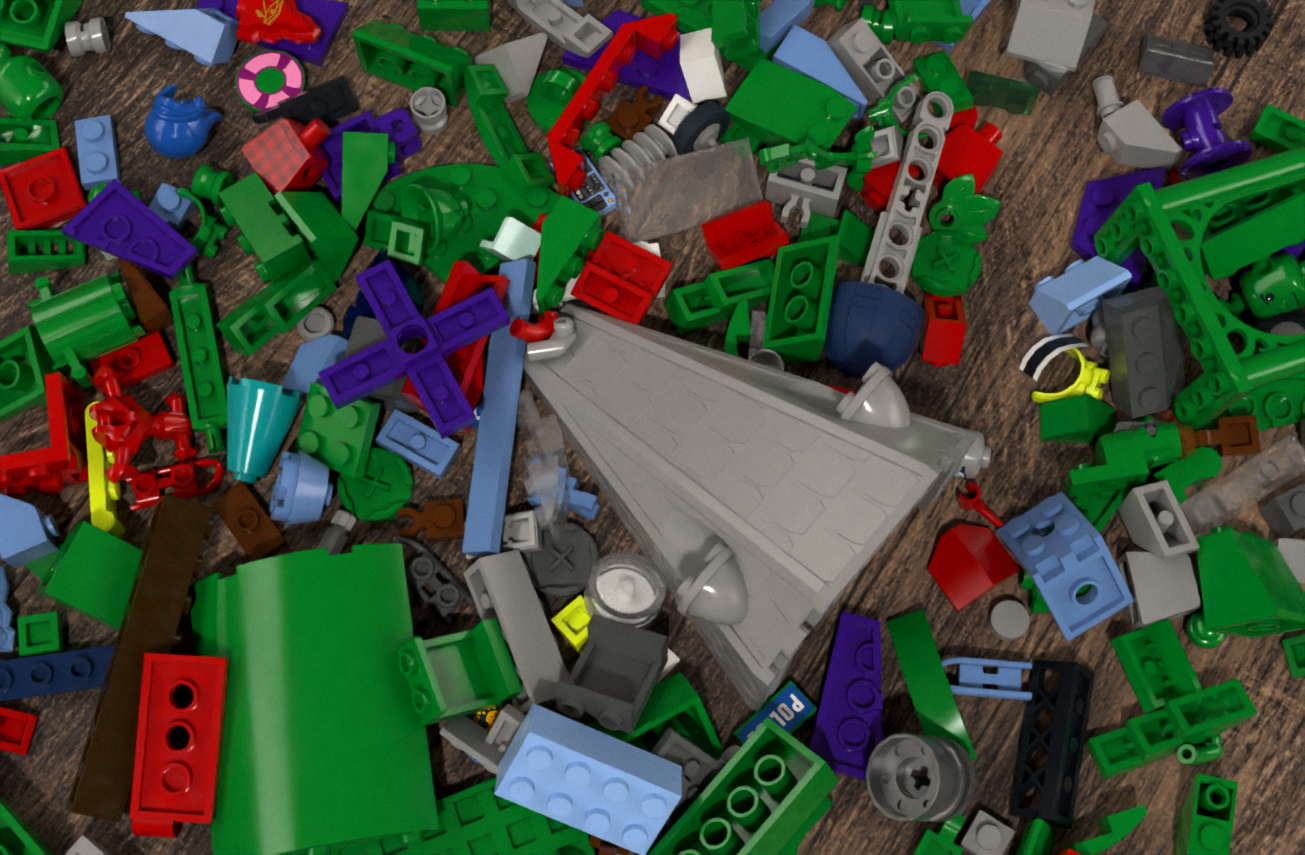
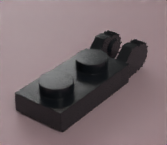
M342 75L277 102L278 105L252 115L255 124L266 123L283 115L284 119L288 118L305 126L315 118H319L327 124L357 111L358 107L346 78Z

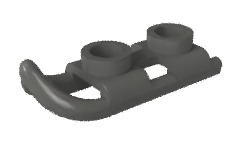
M399 536L392 539L391 543H402L422 554L405 570L406 581L447 626H451L454 623L448 614L463 600H466L471 607L475 604L472 595L427 548L409 538ZM438 572L448 581L446 585H443L435 576ZM425 584H429L436 594L430 597L422 587Z

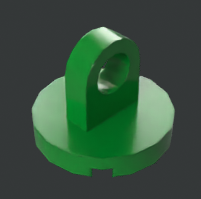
M557 68L548 70L536 77L532 82L526 102L528 113L537 128L547 134L550 132L586 79V76L576 70ZM586 120L580 130L586 128L591 121Z

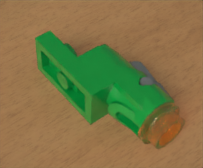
M1167 421L1118 422L1113 433L1101 436L1095 446L1098 466H1095L1094 463H1084L1073 467L1068 472L1063 484L1066 497L1071 498L1143 486L1150 473L1149 469L1169 462L1185 460L1188 455L1195 454L1196 442L1191 426L1189 424L1181 425L1179 422L1169 423Z

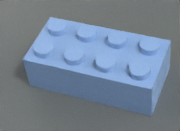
M533 703L498 765L494 795L639 855H646L682 797V766Z

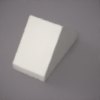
M712 28L680 35V65L694 104L728 97L720 50L711 42Z

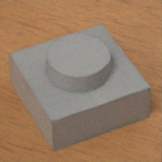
M978 810L958 846L972 855H1002L1015 831L982 810Z

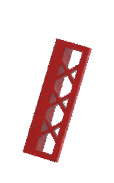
M455 260L433 316L482 292L484 287H493L502 303L510 281L504 275H481L467 261ZM489 335L443 357L464 396ZM423 338L418 352L427 345L428 341ZM466 351L467 355L464 362L454 368L453 364L456 357ZM407 377L401 393L420 409L426 411L410 379Z

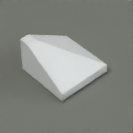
M675 94L657 124L674 135L685 116L698 106L679 94Z

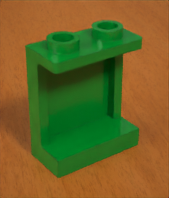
M888 0L896 41H910L914 44L926 41H943L948 44L956 43L963 40L974 24L972 16L962 15L959 0Z
M496 618L482 620L472 630L422 640L421 636H415L397 650L399 668L407 678L412 692V704L415 711L420 715L423 726L506 705L523 692Z

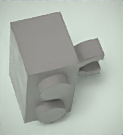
M808 158L801 159L795 165L769 174L765 199L785 205L780 219L782 223L787 224L789 215L795 212V209H799L802 216L800 228L807 229L810 212L834 218L846 178L847 168L834 165L826 169L816 170L815 161L808 160Z

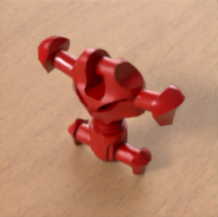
M102 366L95 372L93 383L97 388L104 387L107 397L103 401L93 404L89 408V415L91 419L97 421L98 425L91 430L95 441L107 451L115 453L114 465L105 472L107 479L113 485L124 479L138 477V469L130 465L131 455L137 454L141 444L149 436L155 437L159 441L174 440L176 451L173 455L179 461L196 457L197 449L191 448L190 443L193 429L191 418L185 409V404L188 403L187 396L173 392L170 396L165 397V401L170 407V412L159 411L155 415H150L131 395H123L119 382L125 374Z

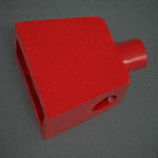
M986 123L979 132L967 124H961L947 134L932 184L943 192L945 185L952 179L963 174L972 173L975 178V194H981L1003 155L1002 151L995 146L1002 138L1001 131L991 123ZM917 166V170L920 172V175L924 177L923 170L921 169V167Z

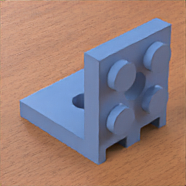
M1062 491L1044 499L1036 507L1021 516L1011 519L1006 525L996 530L1001 542L1032 579L1059 631L1067 642L1135 602L1101 534ZM1091 584L1090 590L1085 595L1076 597L1077 591L1082 586Z

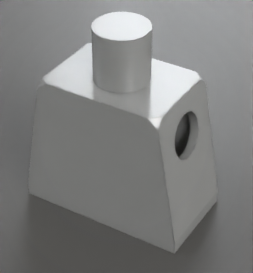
M1131 551L1126 552L1116 561L1117 567L1135 601L1126 606L1132 632L1148 627L1162 619L1168 618L1171 621L1189 615L1201 607L1199 594H1202L1199 571H1193L1188 554L1162 560L1150 552Z

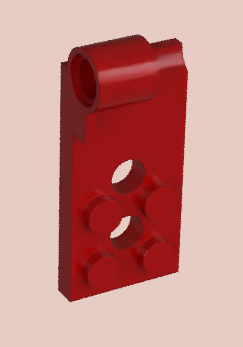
M144 653L129 817L132 819V831L135 836L178 838L183 822L213 823L218 798L230 657ZM181 684L189 686L193 692V701L187 708L178 706L174 700V692ZM177 725L185 727L190 735L189 743L184 749L176 748L170 740L171 731Z

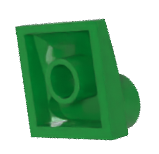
M28 325L0 341V422L34 406L47 407L45 374L55 373L52 368L55 363L51 359L35 327Z

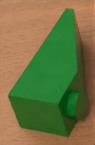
M0 117V166L23 162L60 148L56 120L32 119L30 122H25L18 118Z
M342 132L341 216L354 232L388 171V164H394L395 142L388 141V134Z

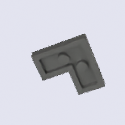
M668 727L650 753L682 766V797L665 825L672 828L724 768L725 764L671 727Z

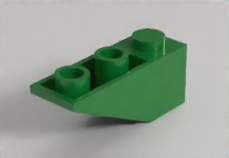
M563 195L542 223L536 300L539 313L544 317V311L550 310L552 307L556 308L560 304L565 294V287L571 278L576 279L580 275L584 267V259L591 249L596 250L604 236L600 213Z

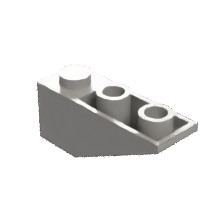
M862 17L843 25L826 41L859 90L877 105H879L878 100L886 97L892 87L907 76ZM913 83L904 86L894 98L892 112L894 119L899 123L906 120L923 99V96Z

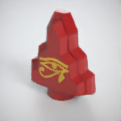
M295 0L238 1L236 17L240 21L236 34L237 40L250 44H256L260 40L274 44L285 39L296 44L317 43L322 34L321 29L310 16L297 10Z

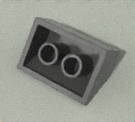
M1158 285L1102 300L1113 403L1132 419L1167 410L1173 403L1172 399L1182 392L1186 386L1181 328L1175 320L1173 308L1166 293Z

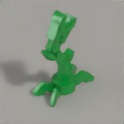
M869 125L855 135L856 144L852 145L851 152H827L818 148L815 140L805 139V142L796 146H791L787 143L760 150V165H767L769 173L779 172L784 168L799 163L798 161L804 158L815 161L816 170L826 169L834 165H851V172L846 177L847 183L854 190L861 191L864 184L863 177L870 172L872 160L878 158L877 152H871L870 140L874 137V127Z

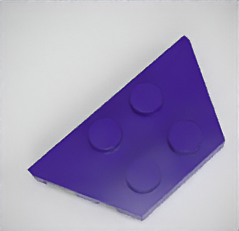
M617 9L601 23L613 31L614 37L623 23L644 18ZM680 36L675 47L671 51L666 50L660 60L637 49L632 62L628 66L624 64L618 72V83L636 89L646 85L648 86V93L653 95H661L665 99L672 100L675 94H679L690 101V93L680 65ZM613 37L589 58L576 55L568 50L564 51L562 63L590 73Z
M1160 167L1087 182L1071 249L1085 259L1099 256L1095 248L1093 236L1137 185L1150 182L1154 190L1162 188L1166 168ZM1140 245L1119 265L1131 273L1132 278L1126 287L1135 292L1139 287L1146 257Z

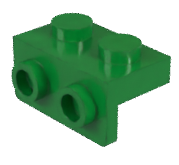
M1168 618L1111 640L1144 714L1163 708L1167 701L1202 690Z

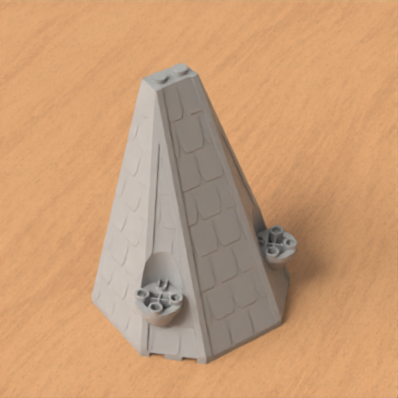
M567 303L559 313L555 312L559 318L568 317L573 320L574 327L577 329L576 339L564 355L532 362L529 360L528 342H526L522 375L676 600L675 603L678 605L677 611L690 620L745 704L756 713L782 684L795 653L810 633V630L804 626L805 622L807 621L815 628L915 507H918L924 513L948 486L975 438L962 428L910 412L904 394L892 379L893 371L886 366L880 365L878 362H875L861 380L863 385L857 394L852 391L845 394L807 378Z

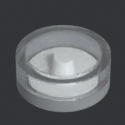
M616 552L606 555L593 566L584 592L586 610L591 618L593 614L646 630L655 622L666 595L665 580L658 567L649 559L639 554Z

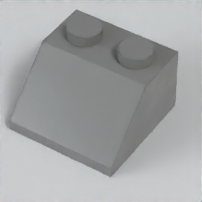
M1018 0L1005 55L1075 72L1092 19L1095 0Z

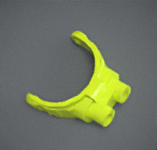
M1077 348L1068 349L1064 352L1069 353L1081 365L1080 375L1076 382L1062 392L1049 394L1034 391L1031 395L1032 399L1038 403H1047L1083 394H1088L1101 401L1103 389L1100 386L1101 383H1108L1110 370L1098 368L1097 363L1086 360L1085 356Z

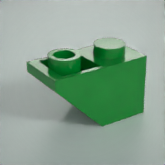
M1201 773L1195 774L1178 817L1173 855L1230 854L1238 782Z

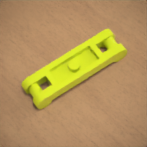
M96 401L89 404L85 409L91 524L122 539L125 535V527L117 519L116 500L121 498L120 483L117 482L113 485L105 475V472L114 464L115 453L107 451L95 441L91 431L95 426H98L97 421L91 419L89 415V408L93 404L98 403Z

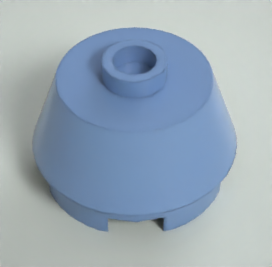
M300 450L298 453L283 451L278 463L282 470H279L276 483L273 484L269 509V512H271L270 520L282 521L284 526L318 521L323 505L329 506L332 496L333 484L328 483L329 467Z

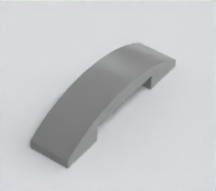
M506 0L538 31L544 32L550 40L576 55L589 58L613 37V31L590 14L582 17L561 0Z

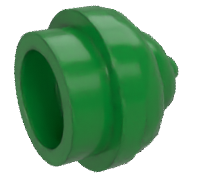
M1204 610L1195 612L1186 623V633L1189 640L1195 646L1202 649L1217 647L1224 641L1227 635L1206 630Z

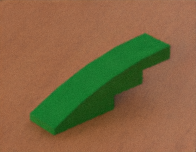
M1234 679L1167 701L1163 709L1130 719L1123 728L1088 739L1086 748L1103 780H1107L1175 754L1181 745H1195L1256 716L1258 712L1239 680Z

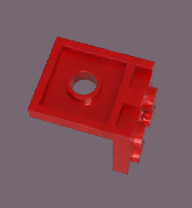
M61 372L45 374L51 447L0 456L1 494L21 499L25 497V493L35 491L56 493L62 491L64 486L89 482L83 397Z

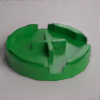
M937 230L924 238L923 236L920 237L910 275L912 280L922 290L934 296H959L974 287L981 273L982 258L979 251L977 254V251L973 248V243L967 237L954 231Z
M376 447L370 448L363 477L353 478L340 473L336 484L339 499L345 509L358 520L374 524L390 521L398 516V510L406 508L410 503L414 490L412 472L404 459L396 453Z

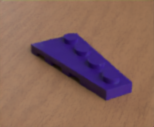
M199 0L195 8H215L240 21L236 17V7L239 0ZM295 0L297 10L310 16L321 29L322 34L317 43L296 44L283 39L274 44L260 40L256 45L270 50L287 52L299 60L321 67L349 11L346 2L327 0Z

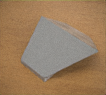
M542 32L505 43L473 57V65H495L509 92L503 100L506 103L524 98L529 94L548 35Z

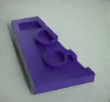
M115 179L61 230L64 236L171 280H174L199 255L198 250Z

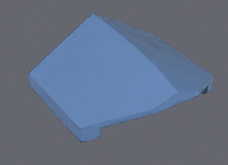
M328 334L314 341L301 344L281 385L283 386V391L291 392L292 394L293 389L304 393L303 399L307 400L311 382L322 383L318 372L342 361L349 341L340 336Z

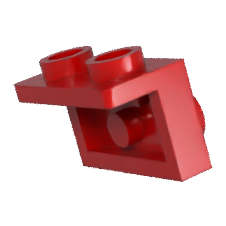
M766 199L701 225L708 254L722 271L746 265V263L760 257L773 256L777 254L778 247L790 245L787 232L774 220L770 203Z

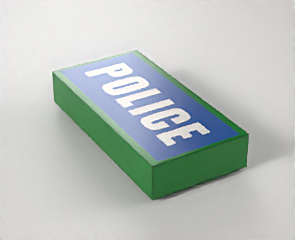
M790 680L734 732L733 736L743 746L767 717L792 735L818 709Z

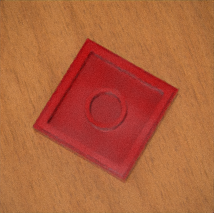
M65 146L0 170V186L16 230H42L74 218L87 205L71 157Z

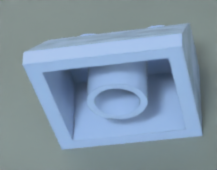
M1099 256L1087 262L1079 259L1068 266L1064 271L1065 274L1055 279L1053 276H1048L1034 287L1036 291L1029 301V305L1051 336L1062 334L1091 318L1094 312L1103 306L1102 300L1120 296L1132 275L1127 269Z

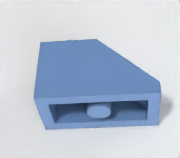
M0 493V555L3 561L16 569L59 550L55 537L59 536L60 532L51 514L45 515L34 505Z

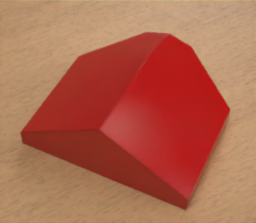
M959 524L940 537L927 571L955 611L958 612L1018 573L1020 569L990 528Z

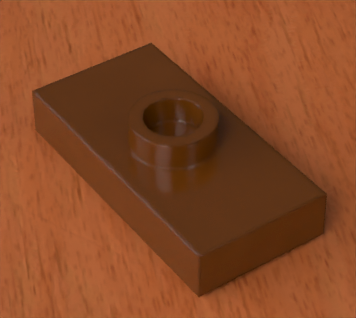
M244 482L211 504L252 561L269 558L288 544Z

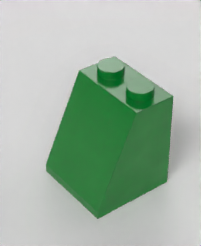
M85 521L74 524L35 594L118 632L142 550Z
M1232 526L1215 527L1210 530L1211 534L1196 538L1200 549L1197 551L1206 630L1254 639L1305 629V592L1273 541L1259 538L1254 532H1237Z

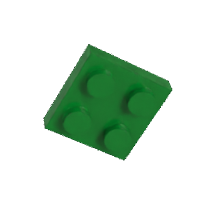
M311 382L294 453H298L300 450L327 465L329 469L353 478L363 477L381 404L361 398L337 410L324 384Z

